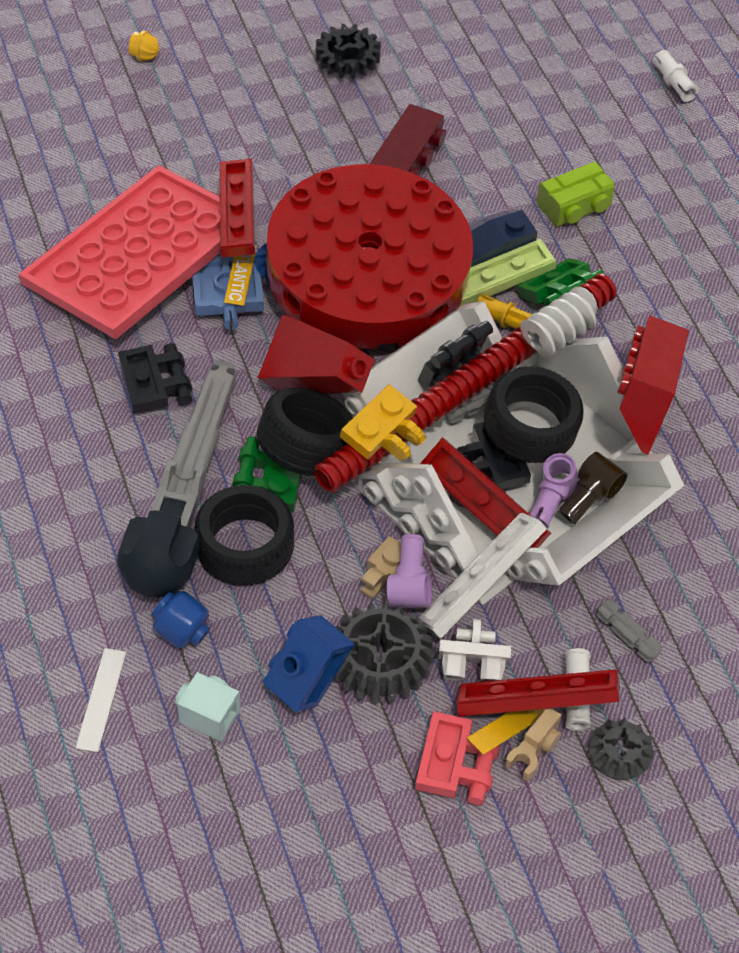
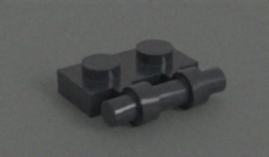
M484 321L478 326L473 324L465 329L457 340H449L441 345L437 353L431 356V359L424 364L417 381L427 391L431 386H434L439 381H443L446 376L451 375L456 369H460L462 365L468 364L471 359L476 358L481 353L480 351L486 341V337L493 333L492 325L488 321Z
M166 344L163 347L164 353L155 355L152 345L118 352L133 414L168 407L167 395L171 394L177 396L178 402L181 405L191 403L192 396L190 392L193 387L190 378L184 373V357L182 353L178 352L176 344ZM166 370L170 372L171 377L162 379L160 371Z

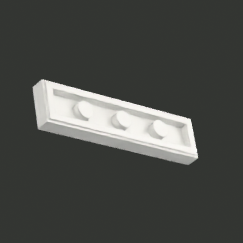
M520 513L431 606L422 613L417 620L418 623H425L427 631L441 639L547 528L539 519Z

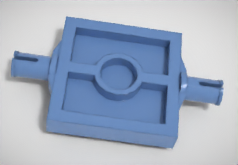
M220 253L194 274L193 287L196 316L223 314L224 327L231 330L230 320H232L234 330L239 326L237 313L264 311L261 274L256 268L255 257L244 306L224 303L234 257L222 258Z

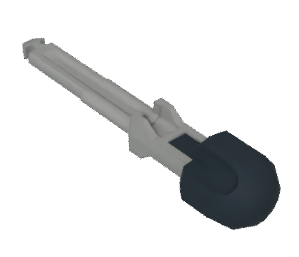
M219 360L213 363L212 370L207 371L190 420L184 426L173 459H168L160 486L148 517L130 519L118 550L117 564L123 578L131 590L144 596L164 597L170 591L172 593L177 591L189 578L200 544L198 534L194 529L190 528L203 493L205 475L220 435L218 429L236 381L234 376L235 367L230 362Z

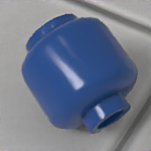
M170 591L151 613V616L154 618L153 630L177 649H182L189 643L196 647L210 630L206 625L209 618V610L186 591H180L175 595Z

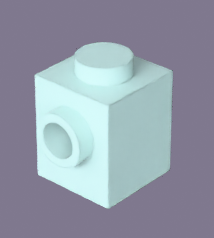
M196 672L190 684L184 683L175 700L180 723L220 742L224 739L241 710L238 690L229 687L223 679L217 676L207 677L199 672Z

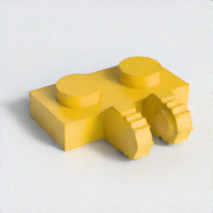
M390 384L347 423L340 433V438L366 459H369L381 446L394 455L395 458L402 461L407 459L411 455L410 448L400 437L395 435L396 432L416 446L421 445L426 440L423 430L409 420L415 414L417 406Z

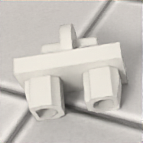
M473 619L472 630L457 628L456 640L471 642L440 639L438 660H442L443 679L464 681L466 662L481 664L480 682L502 680L505 666H508L511 658V646L480 643H495L496 632L482 631L481 619Z

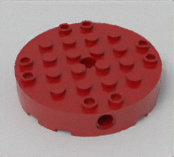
M353 164L323 170L302 180L290 189L279 201L270 218L267 230L266 271L270 281V289L276 301L288 316L349 342L356 348L377 349L378 344L397 342L398 346L407 344L457 310L461 305L468 286L473 256V239L467 219L449 195L429 180L414 173L376 164Z

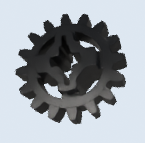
M341 24V29L331 26L330 33L321 32V39H316V61H319L321 69L328 67L329 75L337 72L339 73V78L349 74L352 79H355L356 73L366 76L367 69L374 71L376 63H380L381 42L377 41L376 34L368 35V28L359 30L357 24H354L352 28H347L345 24Z

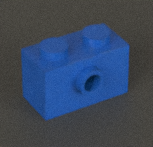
M322 615L299 619L290 627L287 632V642L282 650L271 659L269 663L270 670L262 682L294 712L318 706L355 645Z

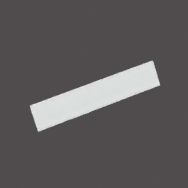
M104 648L76 749L99 751L127 651Z

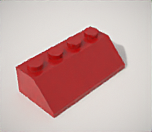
M650 315L645 326L638 325L635 330L626 358L627 362L622 373V379L617 390L618 394L623 395L619 410L641 452L647 455L650 453L675 395L689 333L688 329Z

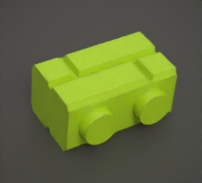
M594 161L539 183L537 205L545 215H548V219L555 227L565 223L574 224L587 214L595 211L597 213L605 211L612 204L615 189L614 182L606 173H603V169Z

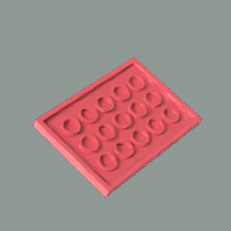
M158 165L20 272L18 275L21 284L110 337L117 339L221 253L220 196Z

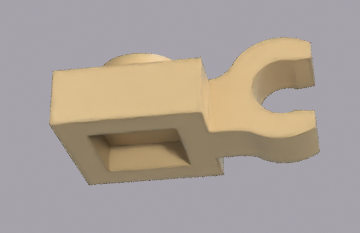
M388 536L367 560L368 571L361 580L366 584L361 588L360 592L372 600L377 597L382 588L387 584L388 576L396 573V567L400 564V542Z
M552 708L545 709L526 732L522 743L509 752L505 767L510 769L515 762L523 761L528 765L524 771L523 780L526 782L531 780L536 773L539 755L543 750L547 753L551 752L561 737V733L558 731L561 714Z

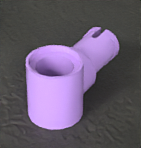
M563 453L553 454L544 462V478L538 488L540 493L530 512L547 529L559 504L565 502L566 498H569L578 487L575 461L572 457ZM558 473L568 474V477L561 480L553 478Z
M405 534L401 537L400 564L396 567V573L390 574L387 580V599L391 609H397L400 605H402L403 609L429 608L431 606L432 583L430 575L422 567L424 539L421 535Z

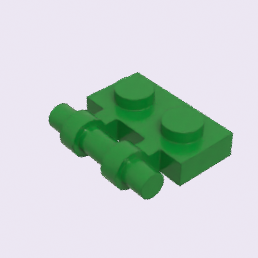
M568 258L557 264L556 269L517 285L520 298L535 304H545V306H548L563 294L569 293L574 287H579L596 274H604V272L598 269L591 273L589 263Z
M247 437L245 446L239 452L238 461L241 464L239 472L234 474L232 486H243L245 484L269 489L270 492L273 491L283 499L291 512H295L302 475L277 465L265 452L259 450L257 437ZM254 468L264 469L263 478H255L253 476Z

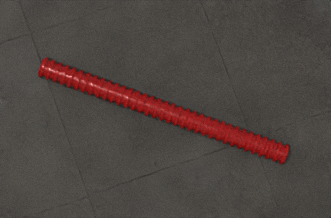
M603 273L596 274L593 278L586 281L585 284L579 286L593 294L598 310L613 301L617 296L615 284ZM518 327L516 331H512L508 336L502 338L500 342H496L492 347L487 348L484 353H480L476 358L471 359L468 364L462 365L460 369H456L451 375L446 376L443 381H439L435 386H431L427 392H423L418 398L412 399L411 402L417 406V409L409 420L424 431L426 427L429 428L434 422H438L443 416L448 415L451 410L458 408L459 404H464L467 399H471L476 393H480L484 388L490 386L492 382L497 381L503 374L513 370L516 366L523 363L524 360L536 354L537 351L526 342L521 328ZM397 432L395 433V435L400 437L403 442H408L400 434H398ZM346 444L341 448V451L337 450L332 454V457L325 458L323 463H318L314 467L315 476L319 484L326 491L335 493L339 490V487H344L348 481L354 480L357 475H361L366 469H370L374 466V463L380 462L383 457H387L390 453L381 446L369 459H366L352 446Z

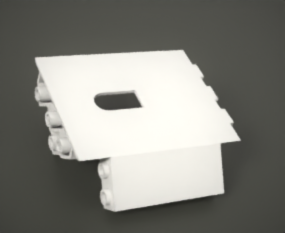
M485 302L462 305L373 366L362 393H342L345 398L346 409L355 417L388 384L410 401L418 398L421 393L427 392L417 381L424 364L431 359V356L437 353L441 345L449 340H457L461 337L463 331L473 324L478 326L482 322L488 321L493 327V333L486 337V341L480 351L481 353H484L487 348L492 347L496 342H500L502 336ZM608 337L576 339L571 344H566L562 350L555 351V354L550 358L544 357L537 352L515 368L533 366L549 369L570 381L580 394L584 408L583 421L574 444L565 453L575 461L577 476L584 461L591 454L598 451L628 473L627 480L613 498L608 500L603 497L600 502L595 501L575 525L560 514L558 509L565 502L560 503L548 528L551 532L549 537L539 548L529 547L478 600L482 605L514 580L556 586L561 585L685 486L670 454H654L650 451L649 455L642 453L619 410L623 395L618 394L617 390L622 379L623 368ZM523 401L507 406L510 413L517 420L528 426L550 428L560 424L556 416L540 404ZM485 410L470 417L468 414L463 415L464 419L456 423H450L447 417L443 416L442 419L434 422L429 428L426 427L423 431L426 440L421 445L416 446L409 441L406 443L411 451V455L407 459L402 461L390 454L387 457H383L380 462L374 463V466L366 469L361 475H357L354 480L349 481L405 534L421 535L424 539L423 550L455 580L497 536L467 508L459 507L451 501L449 492L443 487L432 465L420 463L442 437L447 439L455 448L475 443L476 440L472 433L473 424L484 422ZM482 456L472 463L483 461ZM526 462L531 473L530 483L503 489L528 513L531 512L540 493L538 488L544 478V462ZM558 473L553 478L561 480L568 477V474Z

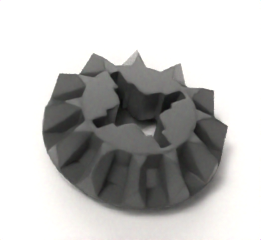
M626 718L613 722L608 719L605 724L599 728L596 727L589 743L590 757L595 766L607 776L622 780L636 778L642 775L652 762L654 755L652 736L646 735L642 730L641 724L634 725L628 723ZM621 737H624L626 747L633 748L627 749L623 760H619L618 747L611 746L617 745Z

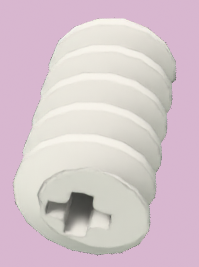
M574 287L569 293L563 294L559 299L543 307L538 313H534L527 320H523L520 323L522 335L526 342L540 355L550 358L555 354V351L562 350L566 344H571L576 340V337L583 336L586 330H592L596 326L597 302L593 294L587 289Z

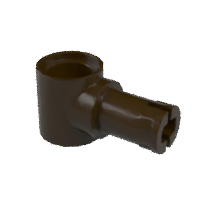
M598 451L594 452L584 461L579 469L578 478L580 480L577 482L578 487L558 509L560 514L575 525L595 501L600 502L603 497L608 500L613 498L624 486L628 473Z

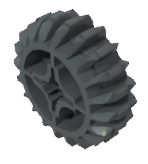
M370 602L366 612L355 607L352 611V617L343 615L340 620V626H334L355 644L335 676L336 682L344 681L346 693L357 689V697L360 701L367 694L372 695V701L375 705L379 702L380 696H386L391 704L395 701L397 693L407 699L410 695V688L419 690L422 686V680L427 679L429 676L430 665L433 663L434 652H432L433 640L430 635H427L425 623L417 624L415 612L404 616L402 605L393 611L389 610L387 602L383 604L382 609H375L374 605ZM384 644L382 660L379 662L378 652H380V645Z

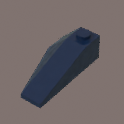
M522 209L501 211L476 219L469 224L473 239L471 267L536 241L537 230Z

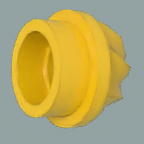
M145 30L140 33L134 32L129 41L130 56L136 57L141 62L156 57L159 52L157 38Z

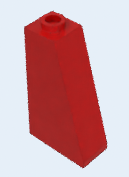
M282 315L257 378L278 391L288 388H308L322 393H362L375 360L349 342L290 316Z

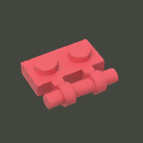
M433 711L415 790L455 799L458 784L465 785L470 789L468 802L473 805H483L485 794L491 790L493 776L490 774L493 760L498 757L500 745L483 755L467 739L468 736L472 735L470 734L471 719ZM466 752L477 756L474 769L463 766Z

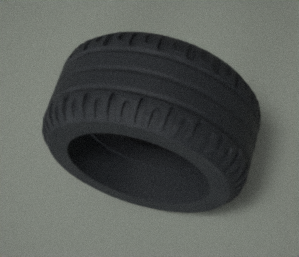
M519 367L503 374L493 385L484 411V425L489 439L505 455H509L511 458H515L518 461L521 460L522 462L543 463L551 455L565 454L572 447L583 421L584 408L577 389L562 375L540 367ZM523 401L540 404L549 409L556 416L560 424L550 428L528 426L517 420L510 413L507 406Z
M288 388L276 392L267 401L258 424L257 440L265 454L277 465L296 474L315 476L314 467L318 463H323L325 458L332 457L334 452L337 450L341 451V448L346 444L349 445L340 438L341 429L353 417L343 404L325 393L308 388Z
M245 484L243 486L236 485L224 488V490H220L218 493L210 496L197 514L194 530L199 536L200 549L198 557L206 570L221 581L239 586L241 584L247 586L248 584L253 585L254 583L266 582V580H270L279 574L292 556L294 550V520L292 513L283 499L273 491L270 492L269 489ZM238 520L259 521L270 527L275 533L273 538L265 545L247 551L230 549L220 544L214 538L220 529Z

